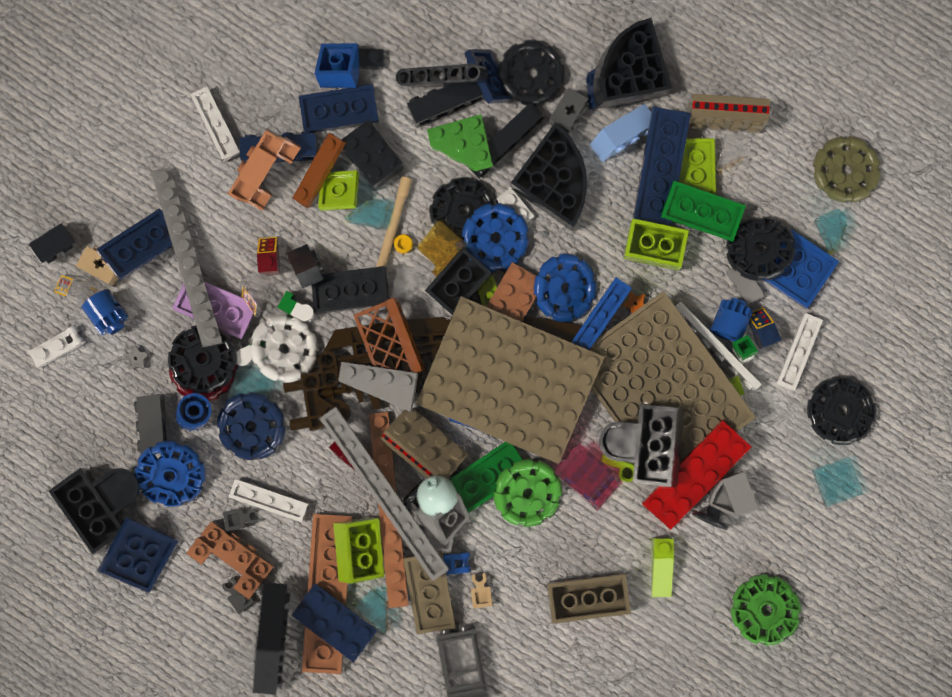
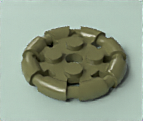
M840 136L827 141L824 147L816 153L813 161V167L815 168L814 180L821 191L823 190L830 199L845 203V201L858 202L870 195L869 192L877 187L881 177V171H879L881 163L876 151L867 146L866 141L854 136H849L848 138ZM843 145H848V150L843 151ZM860 150L866 154L864 157L858 153ZM829 152L834 155L831 159L827 155ZM843 165H847L850 167V174H844L842 172ZM871 166V172H866V167ZM822 167H827V173L822 172ZM830 181L837 185L834 189L828 185ZM862 181L866 184L864 188L859 185ZM845 189H850V193H845Z

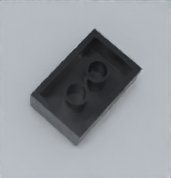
M369 120L341 139L346 142L342 151L374 191L404 169L401 160Z
M462 247L425 291L453 315L460 297L472 300L494 274Z

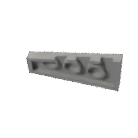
M341 362L338 381L412 412L418 374Z

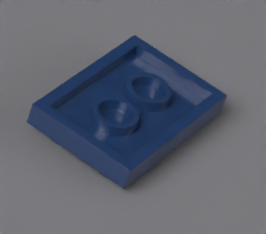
M469 49L464 54L467 58V64H477L487 69V79L484 82L478 83L482 90L483 98L487 103H509L512 101V98L507 96L502 89L501 80L498 79V64L491 49ZM477 69L474 72L475 78L478 75Z

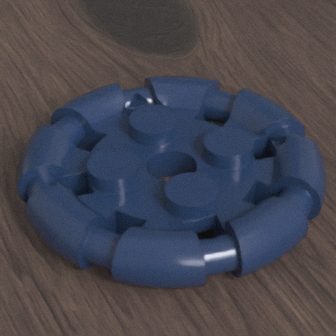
M249 392V394L240 393L226 401V406L221 408L217 418V427H219L220 431L218 436L223 446L228 451L230 449L235 453L234 456L244 460L264 459L272 455L277 450L276 447L282 444L286 432V425L283 423L284 415L275 402L273 403L267 399L268 396L256 392ZM250 401L251 407H246L245 402ZM262 405L268 408L267 412L261 409ZM232 409L238 412L235 416L230 413ZM270 420H275L276 426L271 427ZM248 421L255 422L257 426L256 430L252 431L248 429ZM232 425L231 432L227 431V426ZM268 436L273 439L271 443L266 440ZM237 439L243 443L241 447L235 444ZM258 445V450L253 451L252 446Z

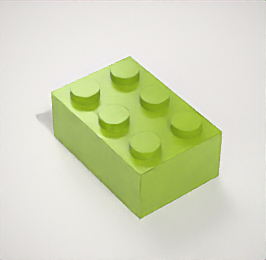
M632 218L623 260L679 271L682 267L689 230Z
M365 517L333 523L339 582L351 584L384 577L379 518Z

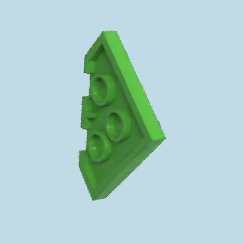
M481 114L427 129L430 146L433 150L447 155L448 158L468 166L473 171L493 167Z

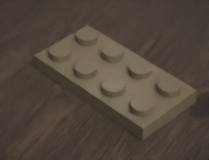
M442 550L437 551L444 561ZM415 555L403 557L417 634L456 628L446 572L432 581Z

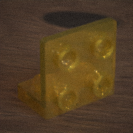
M439 220L421 241L417 249L434 263L436 267L432 273L438 276L462 247L465 248L467 245Z

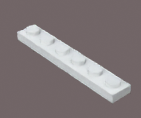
M681 301L676 305V308L695 334L701 338L700 341L707 349L711 348L715 352V358L721 363L724 362L728 366L727 370L733 376L737 375L742 380L741 384L744 388L754 391L762 385Z

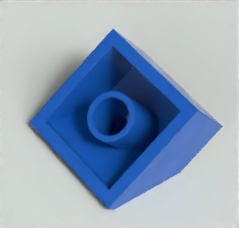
M321 43L314 73L320 88H356L360 73L358 44Z

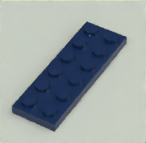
M652 107L633 219L671 226L670 220L660 216L672 182H679L691 113Z

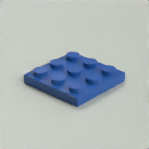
M791 229L790 231L795 239L794 248L796 249L792 264L784 269L782 275L771 280H762L807 309L839 261ZM781 244L780 248H786V245ZM777 258L775 263L778 265L781 260Z

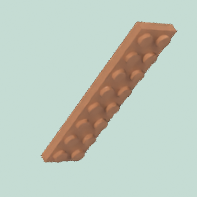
M313 514L307 593L316 583L346 605L348 583L339 582L333 523L352 520L353 516ZM305 626L302 672L342 674L343 654Z

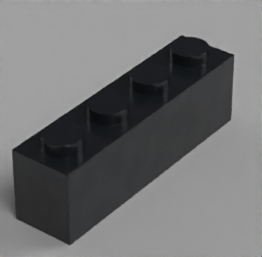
M478 83L444 85L439 90L432 89L428 91L425 96L411 98L407 103V108L416 128H419L480 102L484 98Z

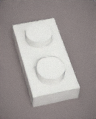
M511 187L496 198L498 203L513 207L518 215L521 214L526 223L534 218V215Z

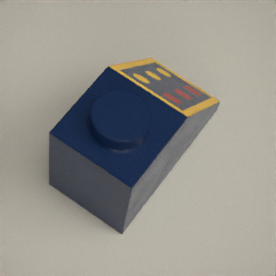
M765 308L753 311L749 325L759 350L782 341L775 322Z

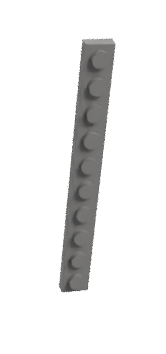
M170 167L151 171L202 347L220 344L222 339Z
M337 407L320 418L321 422L431 580L434 581L448 571V566Z

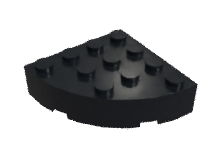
M652 18L638 21L622 31L605 49L596 66L593 80V95L596 109L663 97L672 90Z
M555 122L512 180L510 187L572 231L579 220L585 203L587 173L583 157L573 139Z
M263 582L255 647L253 693L276 695L277 687H281L289 609H285V604L290 602V592H287V584Z

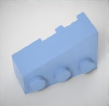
M643 104L599 132L590 146L602 163L616 153H620L629 144L633 145L642 135L647 136L651 111L646 104Z

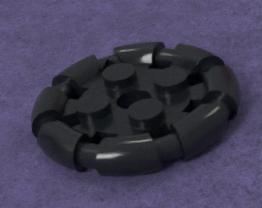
M532 39L524 40L521 44L515 43L503 54L502 62H499L498 79L501 80L502 89L505 94L510 96L513 101L517 100L526 106L532 102L537 106L544 101L547 103L559 93L560 86L565 80V65L562 64V57L551 45L547 46L540 40ZM526 50L527 55L521 56L520 52ZM539 50L545 53L543 57L537 54ZM510 61L515 63L514 68L509 66ZM554 63L555 68L550 69L549 64ZM529 69H534L537 75L530 78L526 72ZM513 77L514 83H509L508 79ZM549 79L554 80L553 85L548 84ZM520 89L527 91L526 94H520ZM541 90L542 94L537 96L535 92Z
M468 177L454 178L450 180L451 182L442 184L434 193L432 205L429 207L430 220L437 228L436 232L449 242L455 241L461 245L464 244V236H462L463 227L466 220L472 217L473 212L486 204L497 205L496 199L490 194L491 190L485 184L478 180H469ZM455 188L457 193L451 196L449 191ZM466 188H473V192L466 191ZM484 197L486 202L481 204L479 198ZM440 202H446L444 208L439 207ZM460 206H467L469 212L466 215H460L458 208ZM491 213V219L497 217V213ZM446 217L448 223L443 225L441 219ZM479 219L476 225L479 227L483 222ZM454 228L461 230L460 235L453 233ZM477 235L471 236L472 243L477 242Z
M765 216L757 219L752 217L739 224L733 242L727 240L726 249H728L726 257L732 269L741 273L740 276L753 281H759V279L771 280L782 275L784 269L792 264L796 253L794 248L795 239L787 226L784 227L781 221ZM755 226H763V229H756ZM775 230L779 232L776 236L772 234ZM743 232L748 234L745 238L741 236ZM758 244H763L766 246V249L759 252L755 247ZM780 244L786 245V248H780ZM741 247V251L735 252V249ZM777 258L781 260L778 265L775 263ZM744 261L748 264L746 267L742 265ZM766 266V271L758 272V267Z
M196 325L191 326L189 330H183L176 336L172 342L171 352L168 353V367L174 374V380L182 388L194 390L195 393L214 392V389L218 387L222 388L229 382L234 374L232 373L233 369L237 366L238 356L236 347H233L231 343V337L225 331L218 328L222 343L204 348L202 347ZM195 335L197 340L190 342L189 338ZM224 345L226 351L221 352L219 346ZM180 347L185 349L183 356L178 355ZM201 353L207 355V361L203 364L197 361V357ZM222 361L227 363L225 370L220 369ZM181 365H183L186 369L183 372H181L179 369ZM214 375L216 380L210 382L208 377ZM193 376L198 378L197 383L192 382Z
M834 376L828 381L825 379L812 391L813 395L811 399H808L807 416L812 422V429L823 440L827 439L835 445H850L853 441L858 442L871 431V425L876 420L877 409L876 403L873 402L871 397L872 393L860 381L856 382L848 376ZM835 386L838 392L832 393L831 387ZM849 387L854 389L853 394L848 392ZM820 397L825 399L823 405L818 403ZM864 399L866 406L861 407L858 400ZM840 405H844L847 408V413L844 416H841L837 411ZM822 414V418L825 421L820 422L817 415ZM862 416L866 418L864 423L859 422ZM831 427L837 429L835 434L829 432ZM852 427L853 433L848 435L847 429Z

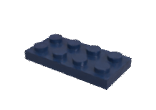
M373 84L298 96L304 131L314 133L359 126L367 120L371 123H379Z
M159 208L96 249V252L120 281L173 247L162 210Z
M316 583L291 614L292 617L353 663L378 631Z

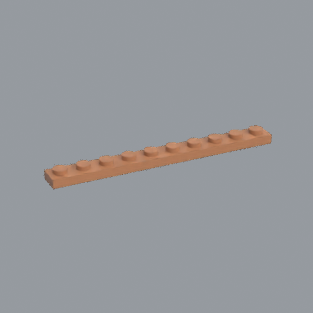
M389 413L369 414L373 460L397 493L393 451L380 440L385 430L390 426ZM378 503L389 608L409 606L402 537Z

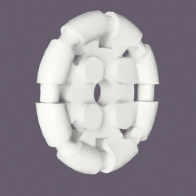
M287 315L269 317L265 323L261 322L257 326L251 337L253 340L252 345H250L252 360L261 369L259 371L271 380H282L283 383L298 381L301 379L300 375L310 373L317 362L316 353L319 351L317 338L314 333H311L309 326L304 321L294 316L293 318L287 317ZM285 324L291 325L290 330L284 329ZM271 327L274 330L272 334L268 332V329ZM300 333H303V335L306 337V339H304L303 341L302 337L299 335ZM260 342H265L264 348L260 346ZM281 344L288 346L289 352L287 354L280 351L279 347ZM304 350L309 351L308 356H303ZM268 357L271 363L267 365L263 359ZM297 363L301 367L298 370L294 368V365ZM278 368L284 369V373L278 372Z

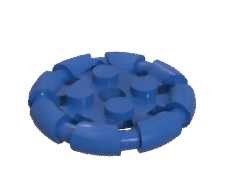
M497 203V205L486 204L477 208L473 212L472 217L466 220L463 227V248L491 272H495V270H508L511 263L517 265L519 263L518 260L524 257L529 246V239L527 237L529 229L521 214L518 215L513 207L502 203ZM491 213H497V218L491 219ZM509 217L514 220L511 225L506 222ZM480 219L483 223L478 227L476 223ZM494 232L500 235V240L497 243L491 241V235ZM514 232H520V239L515 240L516 235ZM477 235V243H472L471 236ZM511 248L516 251L512 256L508 254ZM480 250L485 253L483 258L478 255ZM494 257H500V262H494Z
M569 253L559 254L558 257L553 256L542 264L539 268L540 272L534 280V295L537 297L536 303L539 309L547 317L550 316L554 321L572 322V319L583 317L591 309L592 306L590 305L595 300L597 294V281H594L593 275L595 273L591 266L584 259L580 260L577 255ZM573 265L577 266L576 270H572ZM547 274L551 276L549 282L545 280ZM586 277L587 284L583 285L582 278ZM563 283L568 285L566 293H563L561 290ZM585 295L586 298H585L584 302L580 301V300L583 298V296ZM554 304L558 305L556 311L554 310V307H553ZM572 306L573 311L569 312L568 307Z
M177 441L158 442L154 447L149 446L139 456L137 460L138 466L135 467V476L139 480L142 489L141 493L150 501L156 504L157 502L164 504L166 507L184 505V502H190L195 499L203 489L202 483L205 482L206 478L204 463L200 462L197 452L185 444L184 446L176 444ZM173 451L181 453L180 458L173 456ZM160 452L161 456L157 459L155 454ZM192 462L194 467L189 469L188 463ZM146 466H149V467H152V468H151V470L149 471V470H147L145 467H146ZM172 471L175 477L169 479L165 476V472ZM189 479L195 480L192 484L188 483ZM152 480V483H153L154 485H153V486H149V485L147 484V482H149V481ZM182 490L184 494L180 495L177 492ZM160 492L168 494L167 497L160 495Z

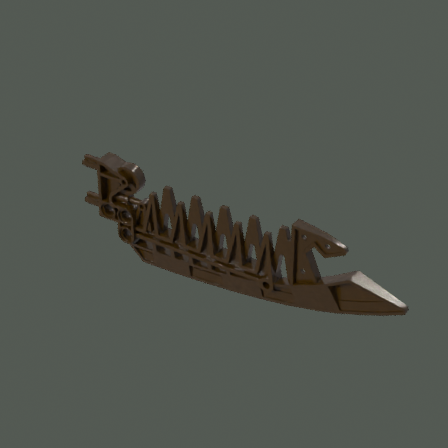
M452 316L407 320L413 338L429 337V342L418 343L416 346L420 355L431 354V366L443 340L434 341L433 337L445 335ZM525 317L522 321L568 342L573 340L582 327L575 324L533 317ZM384 323L373 324L371 329L381 333ZM388 324L384 335L393 338L396 332L394 326ZM357 326L334 331L324 351L319 355L320 371L300 375L301 379L295 382L283 383L284 393L303 390L307 416L290 419L291 431L309 428L313 432L323 429L325 426L320 418L335 407H337L347 422L351 417L349 406L342 400L334 399L335 394H350L353 392V387L338 381L341 362L359 365L372 364L368 353L358 354L357 346L364 345ZM370 331L368 341L376 345L379 335ZM382 336L380 343L389 341L391 342L392 340H389ZM394 343L391 353L400 356L403 350L402 346L396 347ZM353 348V355L337 358L331 352L336 349ZM380 350L376 351L374 355L376 361L383 363L386 353ZM327 355L333 357V362L330 365L323 363V359ZM389 355L385 365L395 369L392 360H397L398 358ZM403 361V371L409 372L411 371L409 364ZM426 370L421 371V374L425 382L428 373L426 372ZM420 372L417 373L416 393L420 392ZM330 374L336 375V381L333 384H328L326 381L327 376ZM312 377L317 379L315 387L308 386V380ZM341 383L342 388L333 389ZM354 388L359 403H363L364 392ZM368 394L373 409H380V399Z

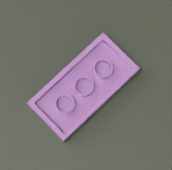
M204 282L218 328L227 334L243 340L254 317L255 305L256 310L258 305L254 304L253 306V302L244 300L237 295ZM183 284L172 310L194 319Z

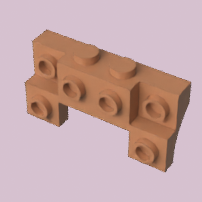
M267 128L256 147L252 145L246 154L249 156L247 162L242 161L237 169L239 175L230 188L228 195L262 211L272 196L271 192L260 186L277 157L291 164L301 146Z
M211 521L186 554L201 565L205 563L211 553L216 555L242 574L233 588L247 599H250L275 566L257 554V549L249 543L247 545L240 541L242 538L234 532L230 534L214 521Z

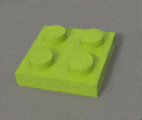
M358 171L330 172L319 191L318 208L321 211L357 208Z

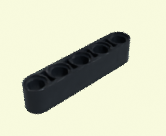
M477 64L403 68L396 73V81L399 85L408 87L481 83L487 79L488 72L484 66ZM477 69V70H478V75H477V77L475 78V77H474V72H475V70ZM460 70L461 75L457 78V72ZM443 72V78L440 80V73ZM426 73V78L423 81V74ZM407 74L409 75L408 81H406Z
M532 102L488 141L493 166L544 119L545 115ZM489 167V168H486V169H482V170H478V171H473V170H471V171H472L478 178H481V177L484 176L492 167Z

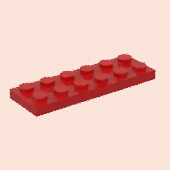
M722 419L680 462L678 486H657L644 499L642 505L671 530L752 446Z

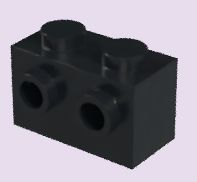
M60 223L30 242L29 246L41 263L46 261L49 264L58 258L56 254L63 251L66 253L73 249L74 246L72 244L75 243V240L64 224Z
M308 244L286 253L302 289L323 280L321 272L324 271L315 250L310 251Z

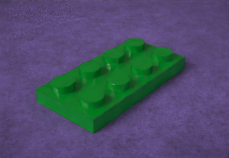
M673 181L660 217L733 242L746 205Z
M502 443L449 479L460 494L468 513L494 496V491L497 488L496 481L506 468L509 469L514 465L513 463L523 460L512 444ZM517 472L512 476L515 480L521 475L519 472Z

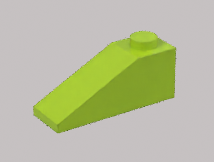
M651 538V597H671L673 538Z

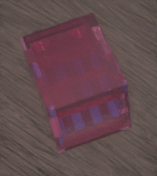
M581 444L570 451L566 460L560 462L554 472L596 511L600 509L622 483L613 470Z

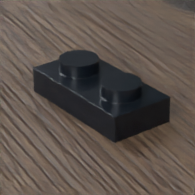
M358 48L359 69H384V49Z

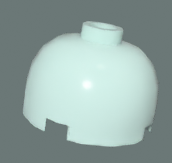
M431 476L425 479L418 488L417 499L419 506L425 514L436 516L435 513L440 512L445 514L457 503V491L452 482L447 478Z

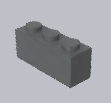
M160 394L137 397V401L134 403L135 412L138 413L136 431L139 432L140 440L137 441V448L142 454L149 446L154 447L158 442L167 441L164 396Z

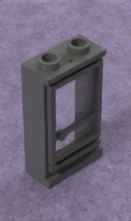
M470 625L460 626L457 631H451V629L441 630L440 634L436 635L447 697H488L475 627L471 628Z

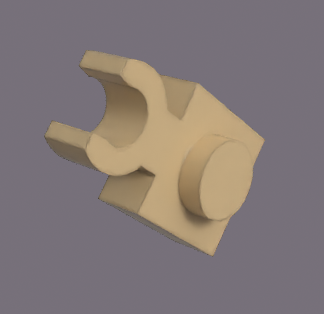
M482 573V581H477L475 574H472V582L476 585V588H471L473 609L492 606L490 586L484 587L487 579L485 573Z

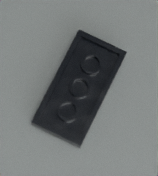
M386 266L321 274L323 280L312 284L315 314L373 307L389 299Z

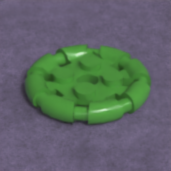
M532 459L517 461L509 469L506 468L496 481L497 488L494 491L495 506L502 513L501 516L513 525L518 526V524H521L524 527L536 526L543 523L542 521L547 517L550 518L560 505L559 497L562 496L561 481L554 474L555 470L542 461L534 462ZM531 469H535V474L530 473ZM519 472L521 476L514 480L512 475ZM548 478L549 481L544 483L543 479ZM508 486V492H504V488ZM531 488L532 494L529 497H524L523 491ZM547 493L552 494L551 500L546 499ZM511 502L512 506L507 508V503ZM542 508L544 511L537 515L535 511H539ZM520 511L525 512V517H520Z
M761 574L749 578L748 582L742 583L737 588L732 598L734 602L733 608H731V617L735 627L739 628L740 634L745 639L755 644L763 643L764 646H770L783 642L784 638L790 637L794 633L800 622L798 618L799 612H801V604L797 593L793 592L792 586L787 581L777 576L769 577L768 574ZM767 584L773 585L772 591L766 590ZM754 587L757 592L751 595L749 590ZM784 593L788 597L785 601L781 597V595ZM741 602H746V610L740 609ZM768 604L771 607V613L764 616L761 609L764 605ZM786 610L791 611L790 618L785 617ZM748 619L752 623L749 627L744 623ZM782 625L783 630L778 633L775 628ZM760 629L766 630L765 636L759 635Z

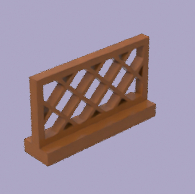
M393 297L353 315L373 367L381 365L380 368L385 367L398 370L401 360L409 364L411 369L409 372L418 373L426 370L398 298ZM385 306L389 312L386 320L377 317L379 309ZM367 314L372 317L369 327L362 325L360 316ZM375 319L385 322L381 333L371 329ZM388 324L394 326L396 330L393 338L384 335ZM370 331L379 335L376 345L368 341ZM382 336L392 340L388 351L378 347ZM395 342L401 344L403 348L400 356L391 353ZM377 349L386 353L383 363L376 361L374 357ZM389 355L398 358L395 369L385 365Z

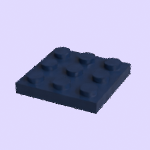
M126 517L97 570L102 574L150 593L178 541Z

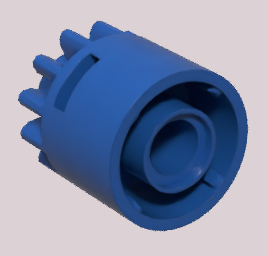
M109 289L94 294L81 306L84 313L102 336L106 333L113 335L125 326L123 322L127 321L129 317Z
M737 298L721 300L710 332L732 342L742 338L753 310L746 307V302Z
M197 393L184 396L176 409V422L179 423L181 429H186L189 432L199 431L210 418V402L206 397ZM189 411H195L197 416L190 415Z

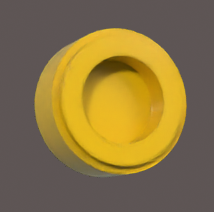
M406 234L398 235L394 240L395 250L400 254L409 253L413 248L412 239Z

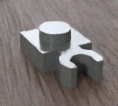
M242 508L222 512L225 531L245 528L244 522L250 524L257 523L258 519L251 520L249 517L250 513L256 512V509H250L245 514H243Z
M232 577L230 578L233 582L232 588H229L225 583L222 585V588L226 592L231 593V596L227 599L239 614L253 604L255 600L253 597L247 599L236 591L233 587L238 581Z

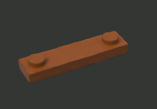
M328 133L293 196L295 201L305 208L311 207L346 142L334 134Z

